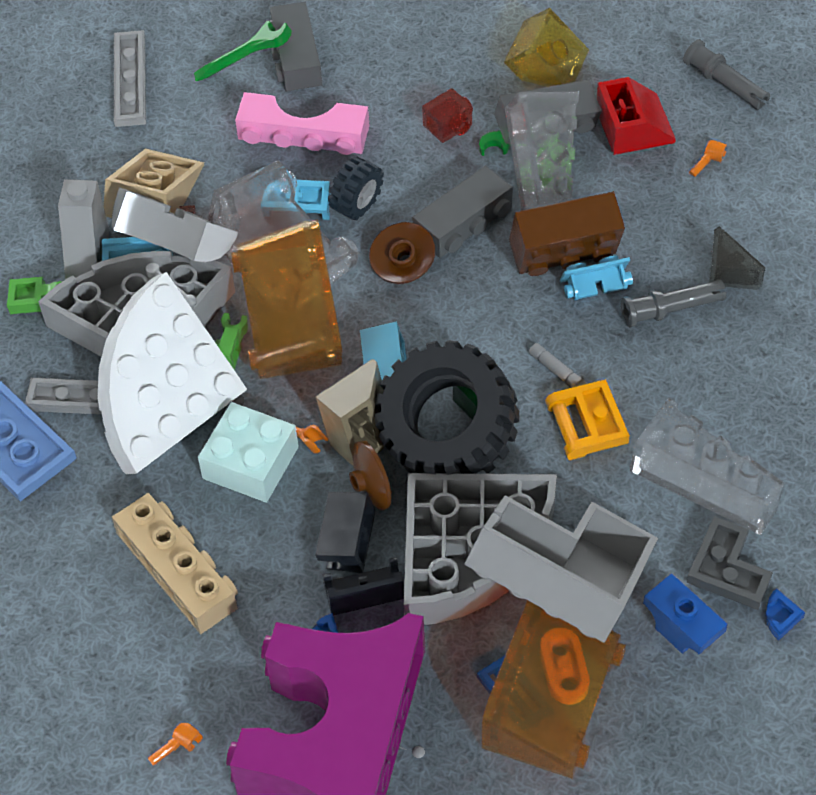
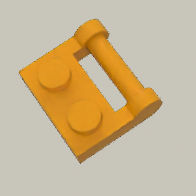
M606 379L557 391L546 397L545 402L548 410L554 413L566 443L564 450L568 460L585 457L589 453L629 443L630 435ZM576 405L588 437L579 439L566 408L567 406Z

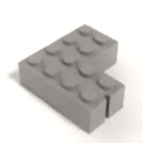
M505 495L482 528L464 565L472 568L479 576L491 579L504 586L514 596L527 599L543 608L548 615L561 618L577 627L582 634L596 638L604 643L622 613L658 538L594 502H591L574 533Z

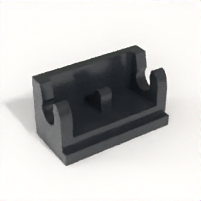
M367 492L328 493L315 553L318 561L328 562L326 569L353 573L364 572L376 512Z
M397 557L389 559V567L332 580L331 573L323 574V584L333 616L404 599V579L402 572H399Z

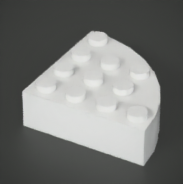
M167 272L157 275L148 281L131 297L122 309V313L119 315L115 326L112 327L106 339L99 366L97 396L99 410L102 411L103 424L106 430L104 433L112 454L125 474H136L247 390Z

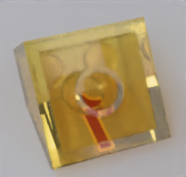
M549 7L524 20L504 63L520 80L551 87L575 82L589 49Z

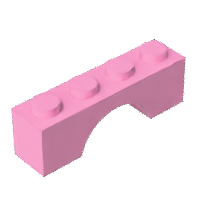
M244 92L235 122L238 139L250 144L265 142L273 143L283 148L299 146L306 147L311 151L324 149L337 151L343 155H350L352 153L362 154L369 130L368 106L336 103L332 109L320 116L299 118L291 116L280 109L273 95Z

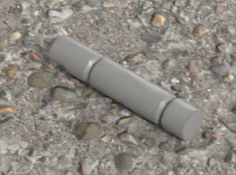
M535 343L530 348L529 354L539 360L541 364L562 381L566 382L571 388L588 384L549 351H546L539 343Z

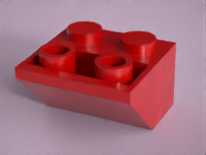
M630 77L598 82L597 100L602 110L599 119L613 155L676 142L675 135L657 93Z

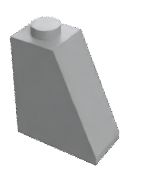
M64 179L58 210L65 279L72 275L74 278H77L91 271L92 265L102 261V239H108L110 230L98 181Z

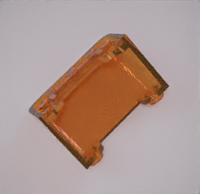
M318 219L303 221L237 244V252H232L231 257L234 273L241 272L255 348L248 350L251 370L258 369L260 379L342 365L341 339Z
M527 600L482 719V749L573 779L576 767L584 769L591 746L584 744L586 731L606 675L611 671L613 665L621 666L627 646L621 643V635L611 630L606 641L603 643L596 638L582 634L577 627L561 618L548 615L543 608Z

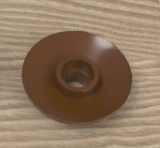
M410 222L396 223L382 230L374 239L369 252L370 264L374 272L384 281L394 284L409 283L423 276L431 267L435 258V243L430 233L422 226ZM402 256H410L404 261H399Z
M364 440L358 441L353 447L354 471L349 473L351 485L356 492H367L373 506L380 511H384L391 505V490L386 471L373 447Z

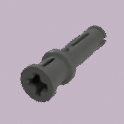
M701 39L694 41L686 50L683 62L688 66L692 64L701 70L707 80L716 79L751 104L756 110L765 105L761 100L769 101V92L764 91L727 65L725 57L720 53L715 54L705 47V43Z
M717 279L712 282L663 294L660 291L653 290L647 296L639 298L623 297L621 299V312L629 328L636 326L637 322L652 318L659 321L670 312L716 301H724L726 299V292L713 291L725 289V285L721 279Z

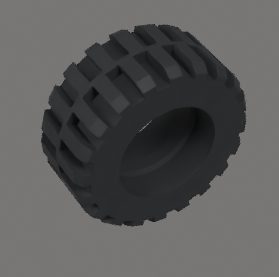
M447 340L443 347L440 346L438 341L426 343V350L419 351L416 347L407 352L409 358L403 363L398 359L391 366L394 373L391 377L384 376L380 384L384 392L383 394L376 395L375 406L380 412L374 415L375 425L381 431L379 437L383 445L409 473L435 475L436 473L447 475L476 474L482 470L487 474L496 468L492 464L497 457L504 460L509 453L508 448L505 446L507 441L515 442L518 433L514 427V423L519 422V409L515 405L518 400L515 391L501 368L498 367L496 362L487 353L482 354L478 347L466 344L463 348L458 341ZM453 386L466 387L475 392L478 398L476 414L471 424L461 434L445 441H430L420 435L418 432L419 414L425 402L433 394Z

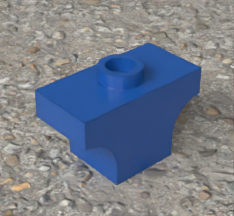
M672 573L644 596L643 604L650 610L655 619V629L682 654L689 648L698 654L702 653L727 630L728 624Z

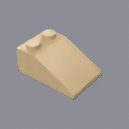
M144 149L105 179L104 209L106 217L112 218L119 187L171 206L169 212L175 214L176 208L182 209L204 166V162Z

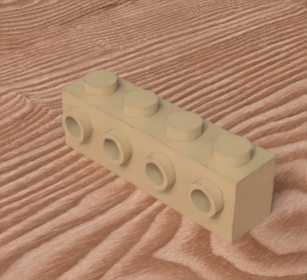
M147 493L112 516L116 533L196 630L202 634L238 609L235 599L238 591L229 577L225 575L221 578L215 571L216 565L210 555L205 550L199 552L196 549L194 539L187 528L183 525L178 528L172 521L174 517L168 506L163 501L157 503Z

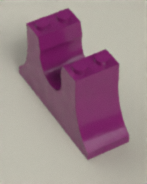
M407 613L401 619L387 626L353 633L325 632L276 622L272 636H265L261 650V658L266 660L265 676L269 677L271 690L293 701L314 703L324 709L326 713L314 727L296 734L280 733L271 728H242L238 741L231 742L226 758V765L230 766L231 782L235 784L237 795H386L425 654L424 616Z

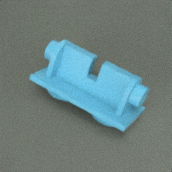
M609 256L601 259L599 264L587 266L586 263H577L567 267V271H564L560 278L561 283L568 281L569 284L564 285L566 298H574L575 301L596 296L598 291L595 283L598 282L601 283L603 294L627 289L628 285L633 284L631 272H625L624 270L630 262V257L619 259V256Z

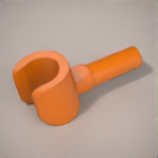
M710 140L701 160L689 173L696 177L709 164L710 160L721 163L723 160L722 156L724 157L726 154L725 148L727 144Z
M310 425L305 429L296 427L297 437L313 453L321 451L314 442L318 440L328 441L326 435L316 425Z
M181 723L175 728L172 739L149 756L148 760L152 765H155L175 751L180 745L191 752L195 748L192 742L195 740L199 743L203 736L191 724Z

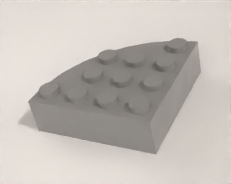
M169 251L131 253L91 266V271L77 278H74L73 275L56 285L38 302L46 327L102 357L106 339L112 327L115 326L119 315L122 313V309L131 297L153 278L147 275L146 266L148 264L157 263L161 273L167 272L174 284L186 294H192L196 297V305L191 308L204 327L236 292L232 268L216 260L198 262L184 256H172V253Z
M408 473L404 616L407 613L424 616V625L437 624L471 614L490 605L509 591L507 588L491 579L479 576L472 568L464 565L482 528L505 495L553 521L557 474L447 475L436 473L435 475Z

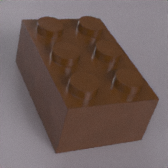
M613 191L515 212L509 242L519 274L529 273L530 276H539L549 270L548 268L561 266L562 269H566L584 260L593 259L594 262H599L603 258L613 256L617 252L625 226Z

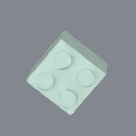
M231 402L198 456L202 478L267 503L299 447L296 425Z

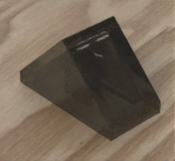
M720 226L714 229L709 282L721 279L725 287L753 290L762 287L766 267Z

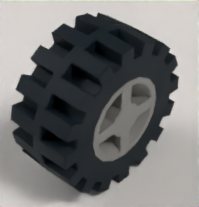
M358 156L352 157L350 161H346L344 168L339 169V175L334 178V185L329 190L331 195L328 197L329 206L333 210L355 221L359 219V216L362 217L370 209L371 205L377 201L376 197L380 195V186L383 185L384 181L382 179L384 173L381 168Z

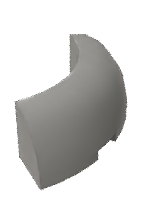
M119 187L112 213V227L115 231L150 242L198 262H210L221 258L231 249L237 238L238 232L216 222L213 224L199 215L180 208H176L175 214L169 212L171 206Z

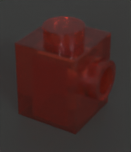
M451 88L422 106L423 126L442 143L456 135H464L472 126V104L465 96H461Z

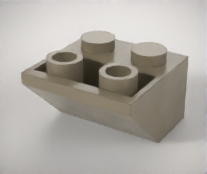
M371 359L316 396L330 445L351 465H353V447L358 441L364 440L368 442L376 453L384 449V445L379 437L381 431L376 427L374 417L376 413L380 412L375 406L376 395L383 394L384 389L380 386L382 379L378 364L374 359Z

